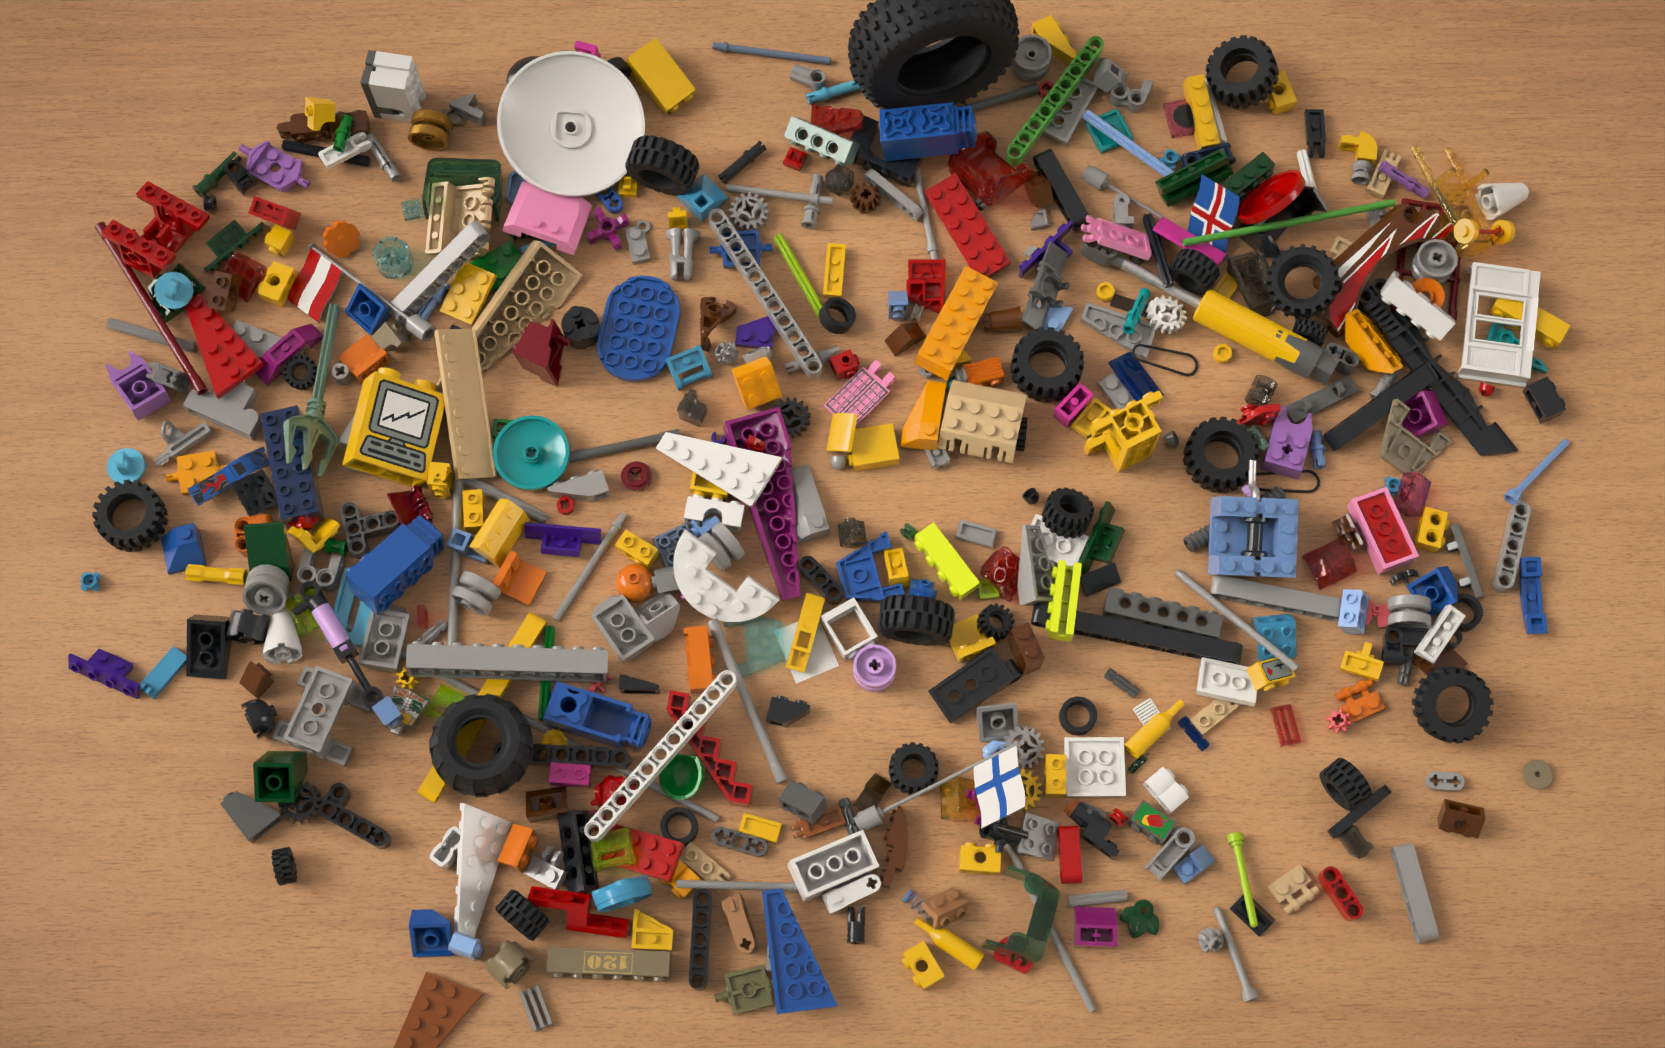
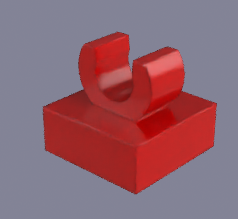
M790 147L783 165L800 172L807 153Z

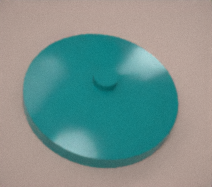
M523 416L509 422L499 432L493 447V460L500 476L511 486L525 491L542 490L557 482L566 471L570 459V447L564 432L552 420L542 416Z

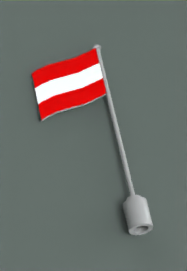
M311 243L309 245V254L303 268L292 284L288 300L316 322L320 323L323 311L334 294L342 273H345L358 284L362 283L379 300L407 320L406 329L420 340L427 342L434 336L436 328L418 314L411 315L410 317L317 249L315 244Z

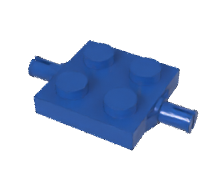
M759 230L737 231L760 267V256L762 252L773 251L772 243L761 244ZM730 233L723 234L724 237H729L731 235ZM722 245L709 246L710 254L721 253L723 269L736 268ZM735 247V248H733L732 250L735 251V252H737V251H739V250H741V249L738 248V247ZM744 262V263H742V265H743V266H749L750 263H749V262Z

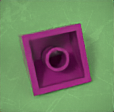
M1421 391L1404 402L1410 410L1402 421L1401 426L1417 438L1433 434L1449 425L1434 391Z

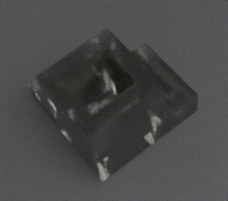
M690 388L679 403L677 412L679 419L700 427L708 412L707 405L701 403L697 399V391Z

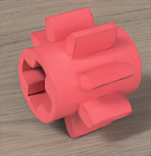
M1342 709L1336 713L1332 710L1331 718H1326L1327 721L1332 723L1328 728L1330 730L1335 728L1336 734H1339V731L1342 730L1347 732V725H1352L1350 721H1347L1350 717L1349 713L1343 715ZM1339 718H1341L1343 722H1340L1339 725H1337L1335 721H1338Z

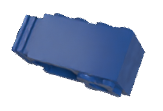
M952 102L879 110L880 142L885 161L959 154V149L976 148V117L971 105L958 108V106L954 107Z
M420 515L407 526L402 524L375 549L366 553L357 564L348 569L346 578L350 592L376 615L381 611H386L392 602L404 594L408 587L415 585L421 576L432 569L434 565L433 559L445 549L442 534L432 523L423 519Z
M558 681L555 684L543 718L548 727L614 748L623 749V747L628 748L629 746L633 750L636 748L639 752H641L647 741L652 724L650 715L648 713L645 715L641 711L638 713L633 709L632 704Z

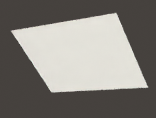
M820 620L805 672L790 669L796 684L839 666ZM798 622L774 631L786 661L788 660Z

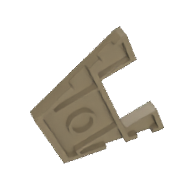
M1394 399L1379 457L1405 477L1411 478L1431 458L1437 456L1445 446L1450 445L1452 440L1441 431H1436L1427 446L1401 426L1410 408L1399 399Z

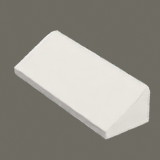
M1446 605L1414 653L1434 663L1466 616L1452 605Z

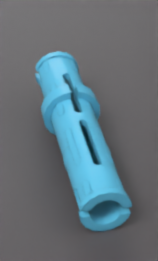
M853 80L828 88L822 87L821 90L806 93V99L809 100L807 101L809 105L823 100L826 102L829 98L859 91L860 88L858 83H855Z

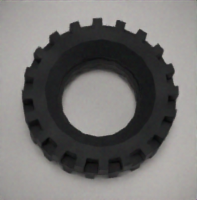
M1301 244L1297 248H1294L1293 245L1285 252L1282 250L1280 255L1272 260L1266 278V290L1270 302H1273L1275 305V309L1284 312V316L1288 317L1291 315L1295 319H1299V317L1309 319L1313 315H1321V312L1324 310L1327 311L1330 308V304L1336 299L1340 281L1338 267L1333 263L1334 259L1328 257L1323 249L1322 251L1317 250L1314 245L1311 248L1305 247V244ZM1298 267L1313 269L1319 276L1320 288L1313 297L1308 299L1292 297L1285 287L1287 274Z

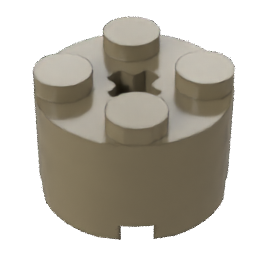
M507 940L501 945L499 953L487 960V972L505 989L510 988L508 984L512 982L515 985L525 976L531 968L528 964L530 961L533 963L534 958L516 941L510 942Z

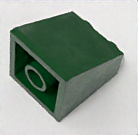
M267 751L253 763L255 802H296L308 771L307 751Z

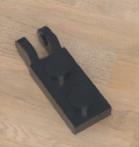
M1305 109L1304 118L1308 157L1313 158V145H1319V158H1324L1326 143L1324 109Z

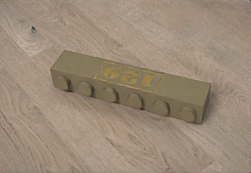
M548 947L546 972L551 974L552 978H563L564 975H572L574 979H584V975L592 976V979L604 980V976H612V980L619 981L624 980L625 977H633V981H645V978H653L654 982H665V979H670L671 953Z

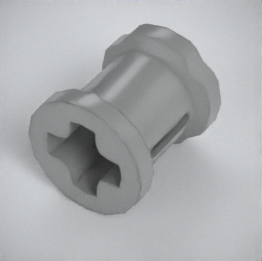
M343 363L333 366L332 375L339 385L349 384L352 380V374L348 367Z

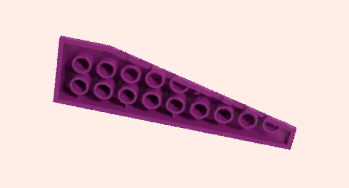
M780 407L725 421L723 430L729 446L759 452L746 447L748 437L752 435L763 441L766 445L764 452L760 453L783 458L753 507L749 505L748 507L782 601L800 597L801 591L791 441Z

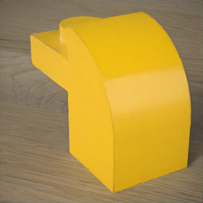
M1360 131L1358 137L1341 135L1337 150L1355 152V161H1369L1372 168L1377 158V144L1374 138L1363 131Z

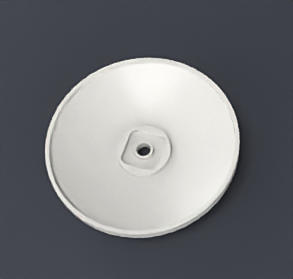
M561 51L546 54L530 61L512 77L499 103L497 131L501 148L508 162L529 184L558 196L584 197L597 194L612 187L627 174L625 163L634 140L645 134V118L636 90L627 77L615 66L591 54L577 51ZM571 123L575 126L576 130L568 132L565 126Z

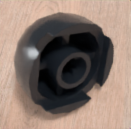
M253 699L241 704L242 709L246 708L244 715L253 733H259L256 735L258 740L272 732L276 724L275 716L278 715L273 704L269 706L261 699Z

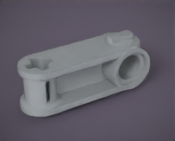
M1177 826L1170 834L1172 837L1144 867L1145 870L1148 869L1157 877V881L1163 878L1186 851L1190 852L1197 845L1195 842L1197 839L1192 830L1183 826ZM1179 835H1186L1188 837V843H1181L1179 841Z

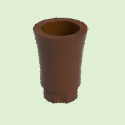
M1020 306L983 314L985 332H1023Z

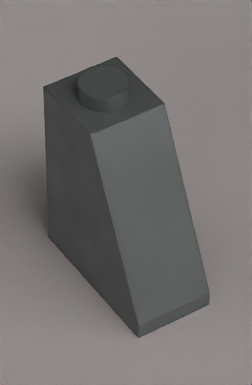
M238 791L227 794L223 798L224 801L220 803L246 839L251 843H254L285 819L278 811L260 802H255L254 799Z

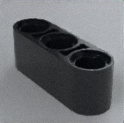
M812 556L802 557L799 562L801 575L829 604H839L843 597L841 586ZM809 563L813 565V568L805 570L803 565ZM823 577L826 579V582L819 584L816 582V579ZM837 591L839 595L833 598L829 596V593Z

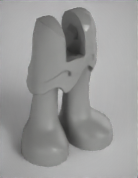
M680 228L666 230V238L671 241L669 263L670 276L673 281L678 280V270H684V281L691 280L694 268L692 261L693 244L700 240V231L690 228L684 229V256L682 257L680 255L682 230Z

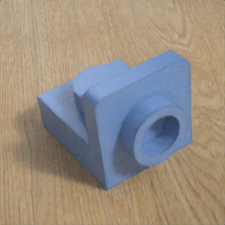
M716 516L707 518L702 523V527L692 520L690 522L692 527L690 530L697 538L705 532L712 534L711 528L720 520Z

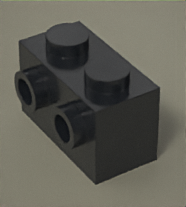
M1548 377L1527 385L1522 391L1540 424L1560 416L1566 410L1564 400L1559 397L1555 384Z

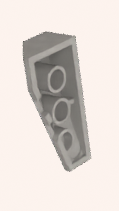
M809 464L793 468L797 544L829 536L828 522Z
M1023 525L1017 585L1020 606L1047 605L1053 600V596H1050L1051 584L1055 583V578H1052V567L1055 565L1053 560H1049L1046 550L1048 547L1040 526Z

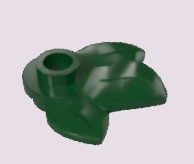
M1146 899L1138 900L1134 906L1126 907L1121 912L1120 921L1129 923L1128 928L1132 938L1140 937L1146 930L1156 935L1159 930V919L1153 913L1152 903ZM1143 906L1147 907V912L1141 913L1140 908Z

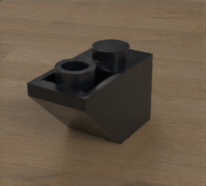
M777 695V697L771 698L766 722L786 728L809 714L810 705H807V702L803 700H796L794 702L789 701L785 696Z

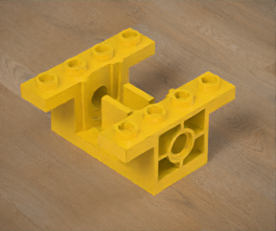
M1151 391L1142 397L1143 399L1139 401L1133 400L1126 404L1125 408L1121 410L1117 408L1111 411L1109 416L1095 419L1089 430L1093 437L1086 440L1083 448L1086 455L1104 448L1118 473L1151 457L1162 431L1154 419L1155 415L1149 409L1161 403L1163 396L1160 391L1155 393Z

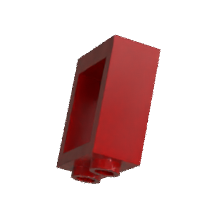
M254 196L248 214L293 230L296 229L301 215L300 212Z

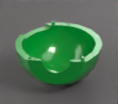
M677 754L659 774V783L662 790L668 797L675 800H686L696 795L702 788L705 780V767L698 756Z

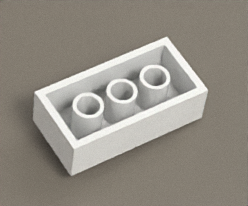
M863 830L794 858L787 865L803 902L871 874L879 868V864Z

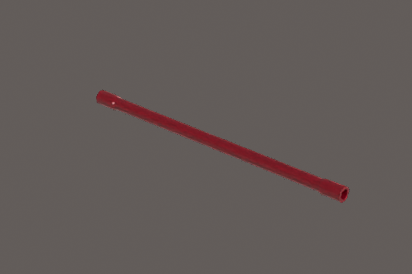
M99 222L96 224L95 229L108 246L183 368L197 395L205 394L208 390L206 385L194 370L132 267L122 261L118 245L102 237L101 232L107 225L105 222Z

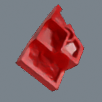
M946 259L908 260V279L906 280L908 300L925 306L924 308L938 314L941 312L945 304Z

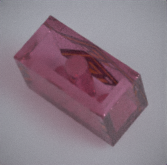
M1403 472L1395 499L1397 510L1405 517H1422L1431 481L1420 472Z

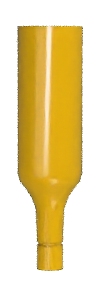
M1179 699L1166 712L1155 714L1124 744L1127 752L1138 759L1169 729L1172 717L1185 703Z
M919 917L914 922L915 925L932 937L937 947L973 971H975L985 955L946 928L935 930L932 925Z

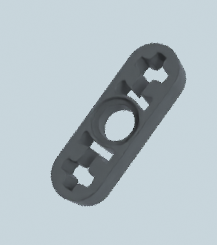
M717 827L712 832V840L717 846L754 857H763L768 851L767 842L762 838L724 827ZM724 832V836L730 838V834H734L731 838V845L727 844L728 840L722 839L719 842L715 835ZM737 837H743L746 841L745 845L741 848L734 845V840ZM749 839L752 840V845L762 843L764 850H760L759 853L753 847H750V851L746 850L749 846Z

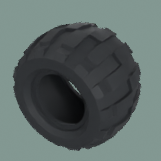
M492 694L464 696L465 699L456 703L453 702L446 707V711L441 717L437 718L432 727L433 732L429 739L432 764L444 783L456 792L463 795L476 796V798L489 797V795L497 793L501 794L522 779L526 774L525 771L532 761L534 739L531 727L518 707L509 700H504ZM489 719L497 724L502 732V748L497 756L488 762H469L457 750V734L464 726L475 720Z

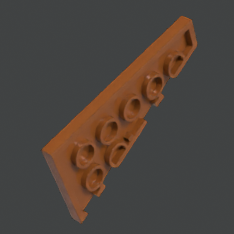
M426 972L394 1048H438L483 994Z

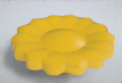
M552 729L543 734L541 743L568 745V738L565 737V733L561 732V730Z

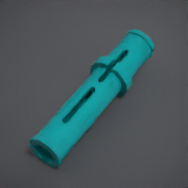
M1146 288L1140 289L1131 311L1126 316L1127 320L1122 329L1126 334H1133L1136 325L1142 319L1141 314L1151 295V292Z

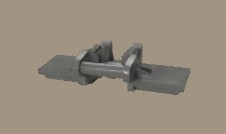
M1053 242L1048 243L1043 260L1039 262L1038 274L1033 287L1030 288L1028 293L1029 300L1021 321L1035 331L1043 327L1050 307H1062L1064 302L1056 300L1058 292L1060 290H1067L1070 285L1068 282L1063 283L1061 276L1068 254ZM1039 300H1040V302H1041V307H1040V308H1038V306H1037V303H1038Z

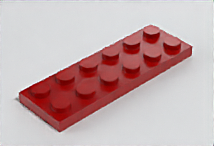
M956 173L924 191L971 269L989 278L1011 265V262Z

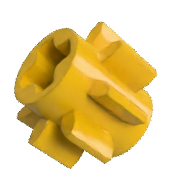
M402 667L403 671L396 673L399 677L396 684H402L401 688L405 690L410 688L413 691L415 685H420L417 681L419 677H410V681L406 682L407 670L405 667Z

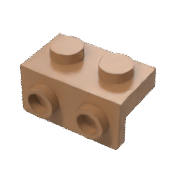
M952 887L924 900L921 907L934 919L933 928L937 930L948 926L954 921L963 919L967 913L969 902Z

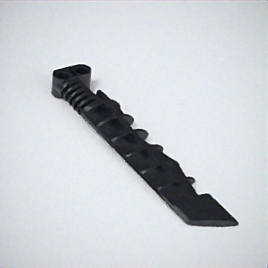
M1378 278L1365 286L1361 297H1365L1367 301H1363L1360 297L1358 309L1370 315L1369 319L1374 320L1373 324L1378 325L1377 329L1382 330V335H1386V340L1412 371L1423 363L1429 362L1438 378L1425 388L1428 391H1434L1441 408L1480 456L1517 452L1516 446L1496 422L1487 426L1479 411L1483 406L1477 407L1469 388H1466L1453 377L1456 372L1448 373L1436 363L1443 356L1440 354L1432 358L1425 344L1429 340L1428 337L1422 338L1417 327L1407 315L1404 317L1397 310L1391 313L1382 302L1381 298L1383 296L1375 287L1382 289L1387 281L1383 278Z

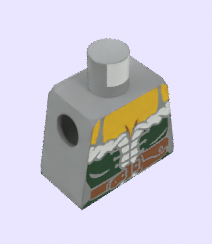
M394 686L391 700L405 719L402 720L401 725L397 728H391L390 732L401 736L405 727L414 730L431 707V701L408 690Z

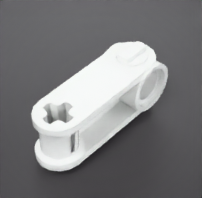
M869 874L842 887L828 891L821 896L829 914L848 906L850 903L876 892L881 886V881L878 876ZM868 878H870V880H875V883L873 884V889L871 887L866 886V884L869 882Z

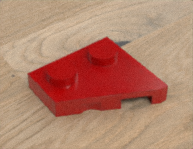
M1280 404L1259 406L1254 411L1247 413V418L1237 419V423L1239 425L1244 423L1246 426H1270L1281 411Z

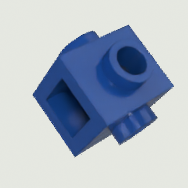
M912 578L909 594L936 599L937 590H934L935 582H930L927 579L919 580Z

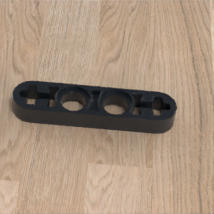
M1386 784L1383 785L1356 810L1348 813L1327 832L1335 839L1392 793V791Z

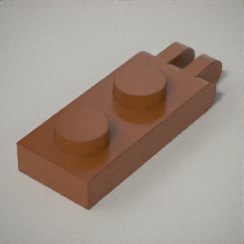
M836 805L825 809L814 825L803 819L796 820L797 824L791 826L790 829L791 831L799 829L800 832L793 834V837L796 839L802 836L804 840L846 825L840 806Z

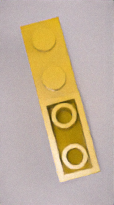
M806 593L785 668L805 672L825 598Z

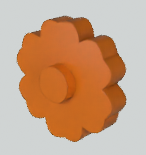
M345 220L334 221L333 226H327L322 235L325 239L323 246L326 248V251L330 255L335 254L338 258L348 257L350 251L355 252L360 245L358 239L360 232L353 223L348 224Z

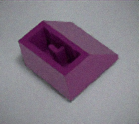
M1074 907V948L1115 949L1117 947L1115 908Z

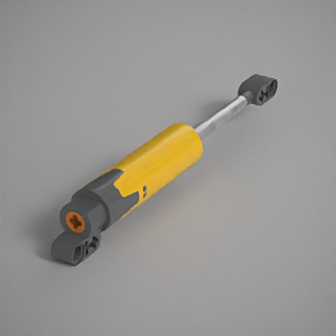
M1097 240L1090 243L1084 242L1081 253L1085 258L1105 268L1115 265L1197 308L1193 316V320L1305 379L1311 377L1326 385L1334 370L1348 376L1354 372L1359 363V357L1356 353L1339 344L1330 343L1324 349L1211 289L1206 292L1203 298H1200L1175 284L1171 288H1165L1160 276L1117 254L1118 250L1100 245Z

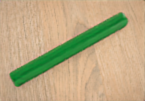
M548 625L544 627L543 646L544 648H552L555 640V627ZM540 681L538 719L540 721H545L543 718L551 697L552 681Z

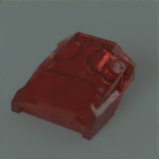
M234 252L222 269V271L242 275L238 297L242 298L245 302L252 298L256 287L267 270L261 263L239 252Z
M1340 538L1302 556L1303 560L1309 565L1318 583L1319 590L1338 583L1357 572L1355 561L1346 544Z
M1003 546L993 552L981 566L980 575L984 576L1006 601L1011 602L1013 600L1012 597L1018 591L1020 558L1008 547Z

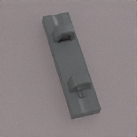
M1348 375L1286 406L1287 416L1291 423L1297 424L1305 420L1308 413H1311L1313 416L1358 393L1359 389L1351 376ZM1334 388L1336 389L1338 396L1335 394L1333 390Z
M1459 523L1451 525L1455 541L1446 544L1449 553L1460 550L1468 573V577L1458 580L1460 587L1463 589L1471 586L1476 599H1484L1485 596Z

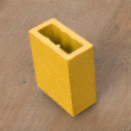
M893 423L855 429L851 455H848L849 466H853L854 472L899 465V454Z

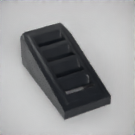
M620 674L619 689L622 694L660 693V688L657 684Z

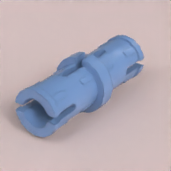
M1313 430L1310 438V453L1313 455L1314 469L1326 468L1324 456L1326 449L1322 441V431Z

